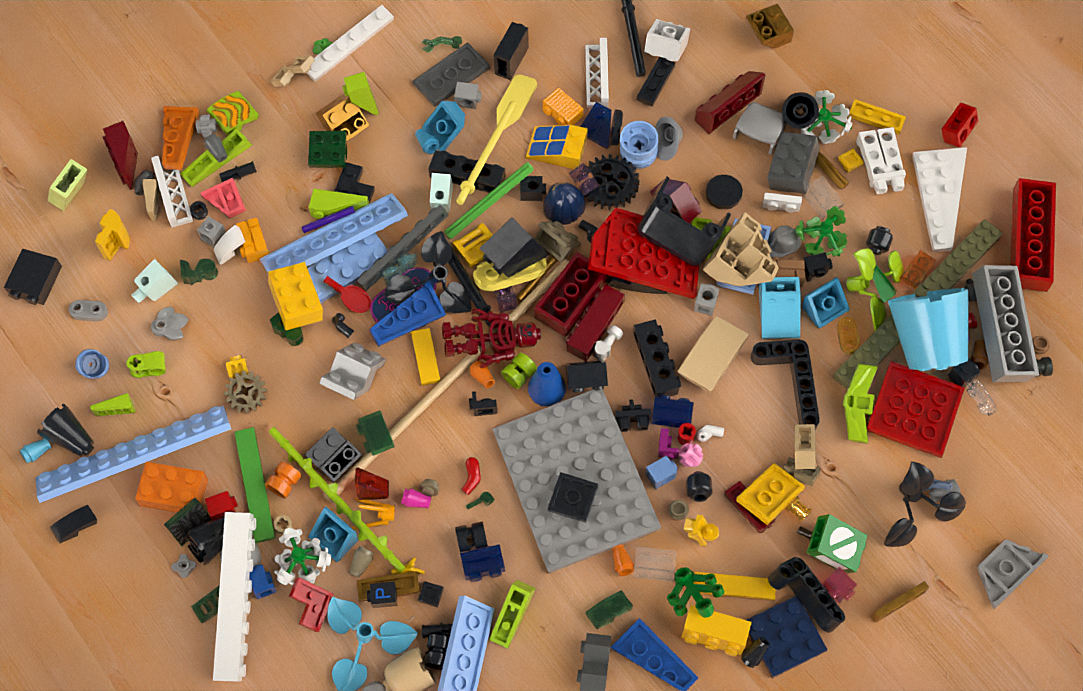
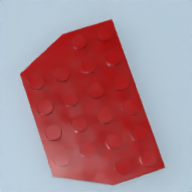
M615 208L592 236L588 269L694 299L697 296L699 266L688 264L642 237L638 233L637 226L643 215Z

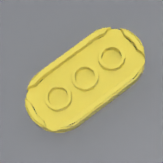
M546 258L508 278L504 273L499 275L493 268L495 265L493 262L489 264L487 261H484L477 266L476 271L474 270L473 277L478 288L485 291H497L540 277L547 269Z

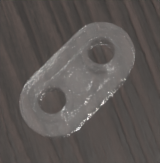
M974 379L967 384L968 394L975 399L978 404V410L983 415L990 416L997 411L995 403L978 380Z

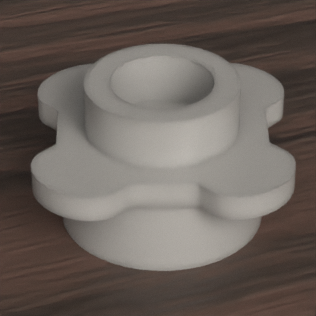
M182 554L179 556V560L172 564L171 568L173 571H177L182 578H186L196 568V563L189 560L186 554Z

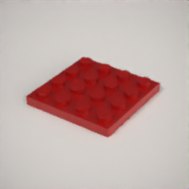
M890 361L867 426V431L942 458L965 387Z

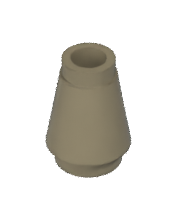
M359 546L358 550H355L349 573L360 578L372 562L374 553Z

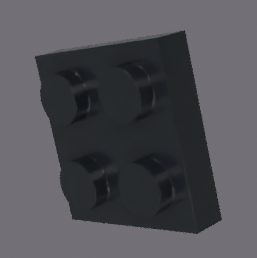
M560 472L547 510L586 523L599 484Z

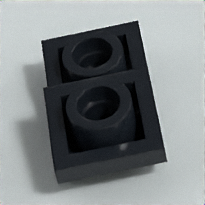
M85 505L50 526V529L60 544L77 537L78 531L97 524V518L89 505Z

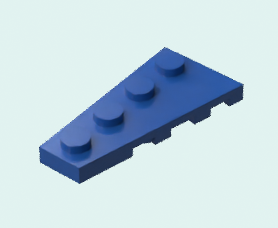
M429 281L371 327L369 331L377 347L445 317L446 313Z
M640 618L610 647L679 691H687L699 679Z

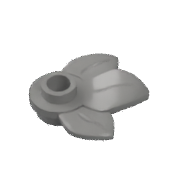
M167 307L158 313L157 319L151 324V330L156 336H165L170 340H178L183 338V333L180 329L187 324L189 319L183 314H174L173 307Z

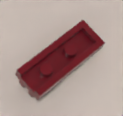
M738 481L726 490L724 495L758 533L765 532L766 528L769 529L775 519L766 525L736 501L737 497L746 489L743 483Z

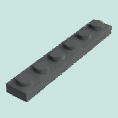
M440 204L438 207L431 209L426 218L418 221L413 230L405 233L401 241L391 246L382 258H378L369 270L364 271L357 280L365 291L372 287L447 218L448 214L445 208Z

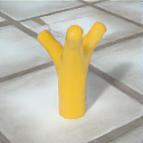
M415 557L404 565L406 568L401 573L396 568L391 569L392 575L416 571L424 575L425 571L413 567L416 561Z

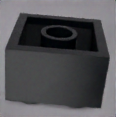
M604 360L565 364L568 388L573 389V392H583L584 388L592 387V390L604 389V386H608L607 367Z

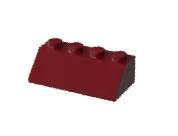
M748 71L744 75H739L735 82L731 85H726L722 92L718 95H713L709 102L705 105H700L696 109L695 121L708 134H711L762 94L766 75L763 72Z

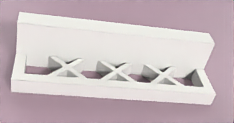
M600 38V45H585L587 108H608L607 38ZM589 51H599L600 54L594 59L589 54ZM594 64L600 68L596 73L590 70V67ZM594 79L600 83L596 89L590 85ZM596 94L601 98V102H590V98Z
M159 156L152 157L171 227L193 222L179 170L174 169L171 174L164 172ZM171 180L178 182L175 190L168 187ZM176 195L183 198L179 205L172 202ZM182 210L187 213L188 217L177 220L176 216Z

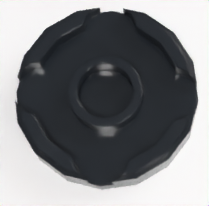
M615 109L610 136V145L617 146L620 140L623 112Z
M717 175L707 184V200L718 209H731L738 205L742 198L743 189L741 183L731 175Z

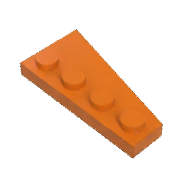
M163 106L164 145L162 165L164 169L182 170L199 110L197 107Z

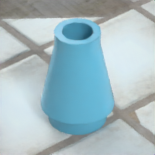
M44 438L24 445L19 451L28 464L31 461L32 463L51 448V445Z

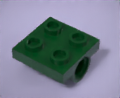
M309 131V168H345L347 160L346 131Z

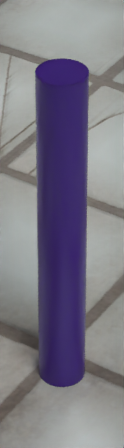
M350 206L304 225L302 230L304 233H307L355 213V209L353 206Z

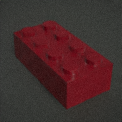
M578 252L575 253L534 308L535 319L564 337L569 334L585 312L587 306L592 303L598 289H602L608 281L607 274L589 270V259Z

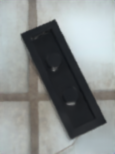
M659 56L636 100L653 107L674 70L676 62Z

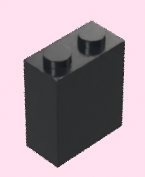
M515 22L510 24L494 53L495 75L511 81L529 48L528 27Z
M22 248L4 289L7 291L8 296L15 300L24 299L33 305L37 303L44 305L62 265L55 257Z

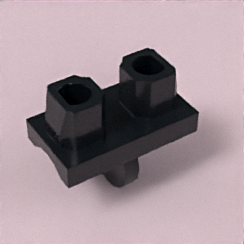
M631 399L629 400V405L622 406V411H615V420L621 432L630 431L631 422H637L638 430H648L651 409H642L641 404L634 405V401Z

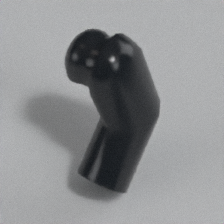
M582 220L579 228L587 232V240L591 243L592 236L598 228Z
M337 313L335 317L333 316L332 323L339 332L349 338L354 330L343 323L345 316Z

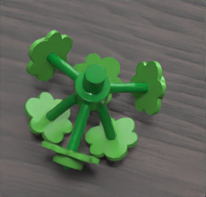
M833 206L826 211L828 216L824 222H820L819 217H813L811 220H807L805 228L803 220L799 221V225L796 226L797 236H801L802 241H805V233L811 235L812 238L820 236L816 244L807 243L805 245L806 251L811 256L824 253V249L819 247L824 237H828V248L834 249L827 253V255L832 254L833 257L840 256L843 253L842 249L846 248L847 235L840 231L833 232V223L839 226L846 222L845 212L837 206Z

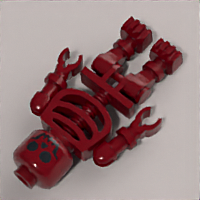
M473 309L472 314L479 315V317L473 316L471 321L477 322L476 328L473 323H467L460 327L454 325L452 328L450 322H443L442 337L445 340V357H454L455 353L458 355L462 354V352L475 355L478 353L477 349L480 348V356L477 361L482 359L487 361L486 363H481L480 368H486L492 363L499 364L503 360H512L515 356L516 344L520 348L534 347L537 341L541 339L540 328H537L533 322L518 323L513 328V322L509 321V315L503 312L497 314L493 313V311H488L486 313L481 309ZM484 320L492 322L488 334H483L482 321ZM498 328L497 333L493 334L492 330ZM452 335L455 337L461 335L469 340L462 345L461 343L454 345L453 340L447 339H452ZM489 341L491 349L495 352L493 355L485 354V342Z

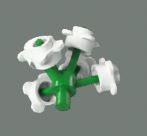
M285 529L279 541L294 549L292 552L290 549H285L282 554L275 556V562L281 567L280 571H274L278 576L277 580L280 584L288 585L290 583L294 585L293 579L296 575L291 571L297 564H301L302 568L298 572L299 577L313 584L320 571L319 569H314L311 565H305L306 559L316 560V567H322L324 572L326 566H329L332 561L331 554H328V548L325 547L324 551L320 550V540L318 538H313L312 541L304 540L301 544L302 548H300L297 544L301 540L302 530Z

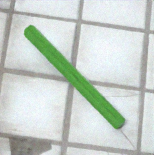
M526 162L444 231L447 237L450 239L455 237L534 170L532 165Z

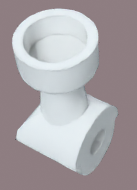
M611 325L607 330L608 336L603 341L595 343L594 356L597 360H605L609 357L614 340H619L622 337L623 332L617 326Z

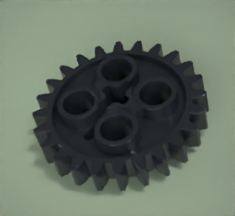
M609 154L607 159L604 155H602L601 160L595 157V163L589 161V167L584 166V172H581L580 184L581 191H584L583 196L588 197V202L594 201V207L601 204V209L604 206H607L608 210L611 209V206L618 208L619 204L624 208L625 201L630 204L631 198L636 197L635 192H638L640 183L636 167L631 168L632 162L626 164V158L620 161L619 155L612 159L611 154Z

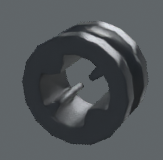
M196 201L190 206V212L194 219L202 220L208 215V209L202 201ZM200 208H202L203 211H199L198 213H196L195 210H199Z

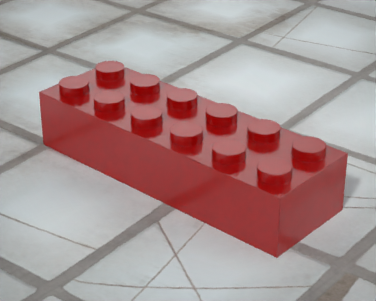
M1019 178L1013 188L1010 266L1018 267L1022 289L1048 292L1054 282L1055 182Z

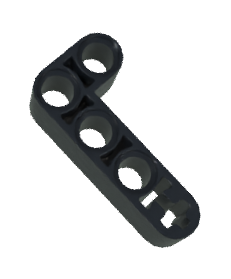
M793 557L783 562L768 576V582L774 589L781 590L789 586L823 631L831 633L844 622L845 614L801 558Z

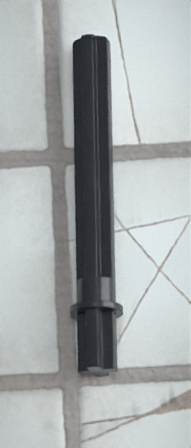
M622 0L623 7L621 11L624 13L636 76H645L646 70L635 20V6L632 4V0Z
M452 249V258L448 264L462 286H464L475 307L488 313V311H491V306L487 305ZM484 320L487 326L490 328L492 322H487V320Z

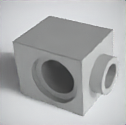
M457 82L454 101L459 107L476 109L477 102L480 103L482 92H479V85Z
M209 216L197 229L201 241L213 248L226 233L223 224Z
M701 284L694 311L712 316L720 288H716L712 284ZM708 296L711 300H705L703 297Z

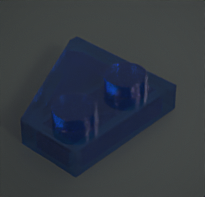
M596 102L580 126L588 128L587 139L606 149L609 148L612 110Z

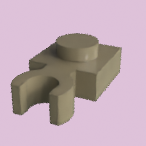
M790 457L787 460V464L783 466V470L787 473L795 474L794 478L810 486H813L821 471L819 467H816V469H795V459Z

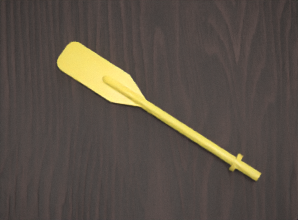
M524 75L514 76L496 108L497 127L468 180L463 181L460 185L462 191L456 200L458 204L462 205L468 194H472L475 191L474 183L502 131L520 119L537 87V81L534 78Z

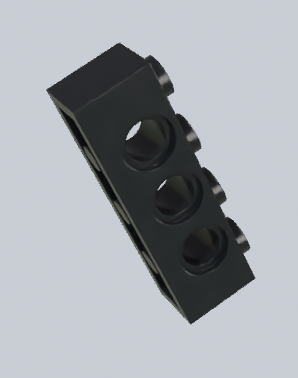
M435 150L428 168L429 177L432 178V173L451 174L452 183L461 185L463 181L468 180L478 160L468 159L463 155H453L447 151ZM485 163L474 183L475 189L490 193L505 180V168L497 164Z
M656 319L634 325L633 335L656 401L678 395L681 381L679 376H675V364L673 359H669V347L667 342H663L661 325H657ZM653 340L656 342V344L652 345L649 344L647 341ZM660 357L662 361L658 362L655 361L653 358ZM666 374L668 378L663 379L659 375Z

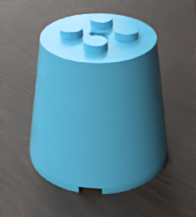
M968 289L935 290L926 292L927 296L916 297L915 294H910L888 300L909 369L927 371L935 368L936 370L948 369L947 367L957 366L968 361Z

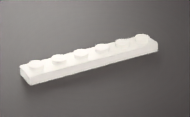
M381 5L313 58L315 61L311 64V69L306 73L316 82L392 22L394 16Z

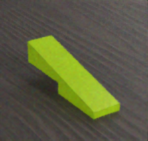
M237 128L222 141L228 156L224 161L218 162L206 150L180 173L191 187L252 146L249 140Z

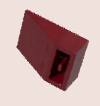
M124 121L103 128L105 136L102 138L123 185L127 184L129 190H132L138 152Z

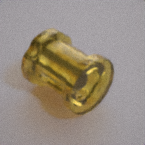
M797 496L786 507V510L791 511L799 518L798 521L801 523L812 512V509L807 508L800 502V498Z

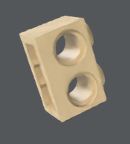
M815 424L795 425V469H816Z

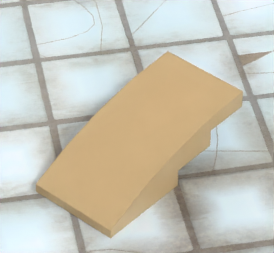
M715 316L681 365L677 374L711 393L727 368L732 364L749 334Z

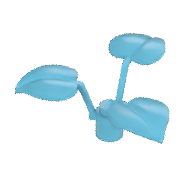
M332 597L327 612L330 627L339 634H345L350 628L353 631L357 630L356 638L359 641L354 662L350 659H342L333 667L332 679L337 691H356L366 681L367 668L357 663L362 645L369 643L373 636L378 640H382V648L386 652L396 655L408 649L417 637V632L407 624L389 621L381 625V636H379L377 631H373V626L370 623H360L362 612L357 604Z

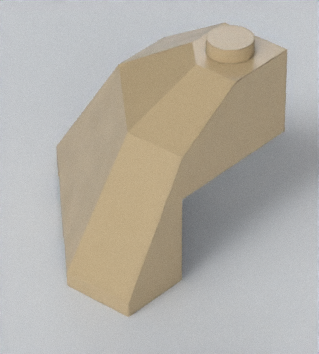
M744 212L720 241L703 270L719 282L735 286H745L771 282L779 268L777 263L771 259L770 253L772 251L767 240L762 238L760 223Z

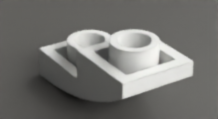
M234 225L215 245L213 250L220 265L236 255L234 250L245 242L240 227Z

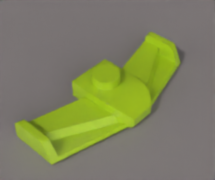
M858 364L847 393L844 395L843 407L845 408L848 440L852 442L868 444L865 415H872L874 395L867 393L878 366Z

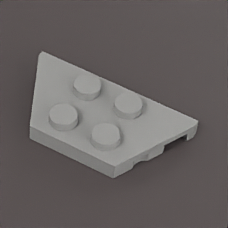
M1005 539L977 566L992 608L995 609L1049 556L1045 553L1034 552L1029 547L1019 546L1015 542Z

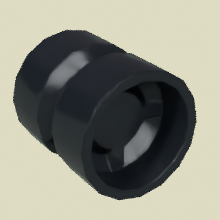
M483 521L472 523L470 527L466 525L455 527L460 553L470 551L472 547L476 549L488 547Z
M437 634L429 635L426 646L429 651L424 654L422 663L424 666L437 670L443 669L450 637Z

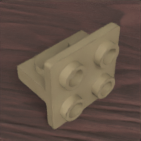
M558 221L540 222L538 224L541 229L534 240L560 262L568 257L574 247H580L581 243L577 240L578 237L564 230V226Z

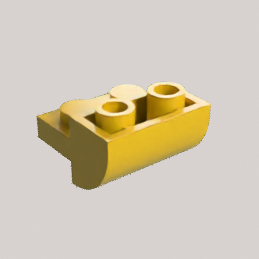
M109 209L100 220L99 224L103 230L97 234L95 243L104 259L111 261L120 247L128 249L130 236L120 216L114 210Z

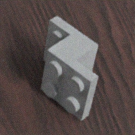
M352 343L337 351L330 372L321 377L319 384L354 400L369 391L376 370L384 366L386 359L381 357L378 352L368 351L361 344Z

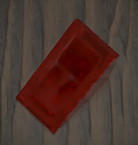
M359 467L355 469V488L358 500L389 498V480Z

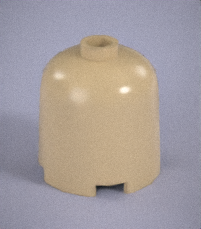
M419 647L409 650L387 664L384 672L386 680L383 681L387 691H423L436 683L431 669L426 670L422 664L424 655Z

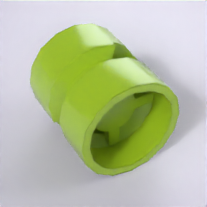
M520 352L512 360V364H508L501 371V374L511 386L519 389L526 382V377L530 378L534 374L537 366L527 355Z

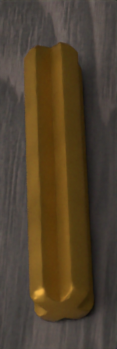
M819 150L816 163L840 189H844L849 183L848 180Z

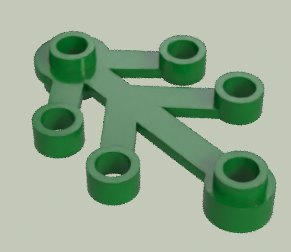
M683 567L675 572L674 580L676 585L671 593L667 595V600L670 605H674L673 609L676 615L683 616L688 611L686 605L692 596L696 602L695 607L698 614L707 618L713 614L714 606L712 601L708 598H703L700 592L712 593L713 597L718 598L725 591L721 584H717L714 574H694L689 568ZM693 582H705V585L694 584ZM685 586V587H686V590L684 591L683 595H682L681 598H680V597H679V593L681 592V590H682L683 587Z

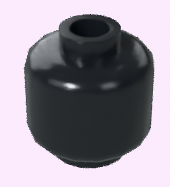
M876 226V228L870 230L866 246L875 255L886 253L890 249L893 235L888 228Z
M696 471L688 476L686 480L687 495L696 502L706 501L713 493L711 477L701 471Z

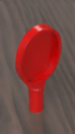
M326 276L323 282L340 293L342 303L349 310L356 313H365L370 309L371 298L366 291L353 285L343 287L329 276Z

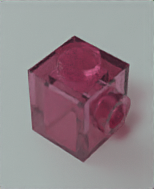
M839 567L825 580L823 586L834 600L841 603L844 599L848 601L855 595L854 589L857 584Z

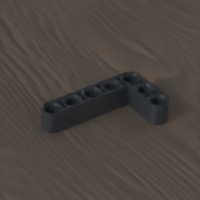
M800 339L756 343L751 353V361L755 365L790 363L799 425L806 424L805 421L810 420L815 424L816 431L820 417L808 344ZM794 349H800L803 353H797ZM780 350L784 354L779 355L775 351ZM756 352H762L764 356H759ZM797 367H803L805 371H800ZM804 384L808 387V389H803L800 387V385ZM807 402L811 407H805L802 403Z

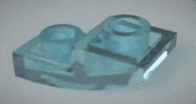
M416 253L402 255L398 259L397 267L391 266L383 271L385 285L394 276L414 268L417 264Z

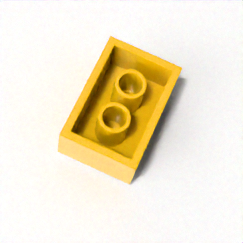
M305 262L268 271V284L285 330L323 320V308Z
M690 604L681 638L685 639V642L696 645L700 643L704 644L707 649H721L730 656H737V654H742L746 646L751 622L713 611L710 617L704 618L698 614L695 605Z

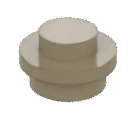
M425 479L420 484V490L426 496H436L439 493V484L433 479Z
M675 500L670 504L669 514L673 519L682 520L688 515L689 508L684 501Z

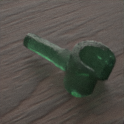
M483 492L480 498L467 504L466 507L470 509L482 502L489 506L495 499L489 492Z

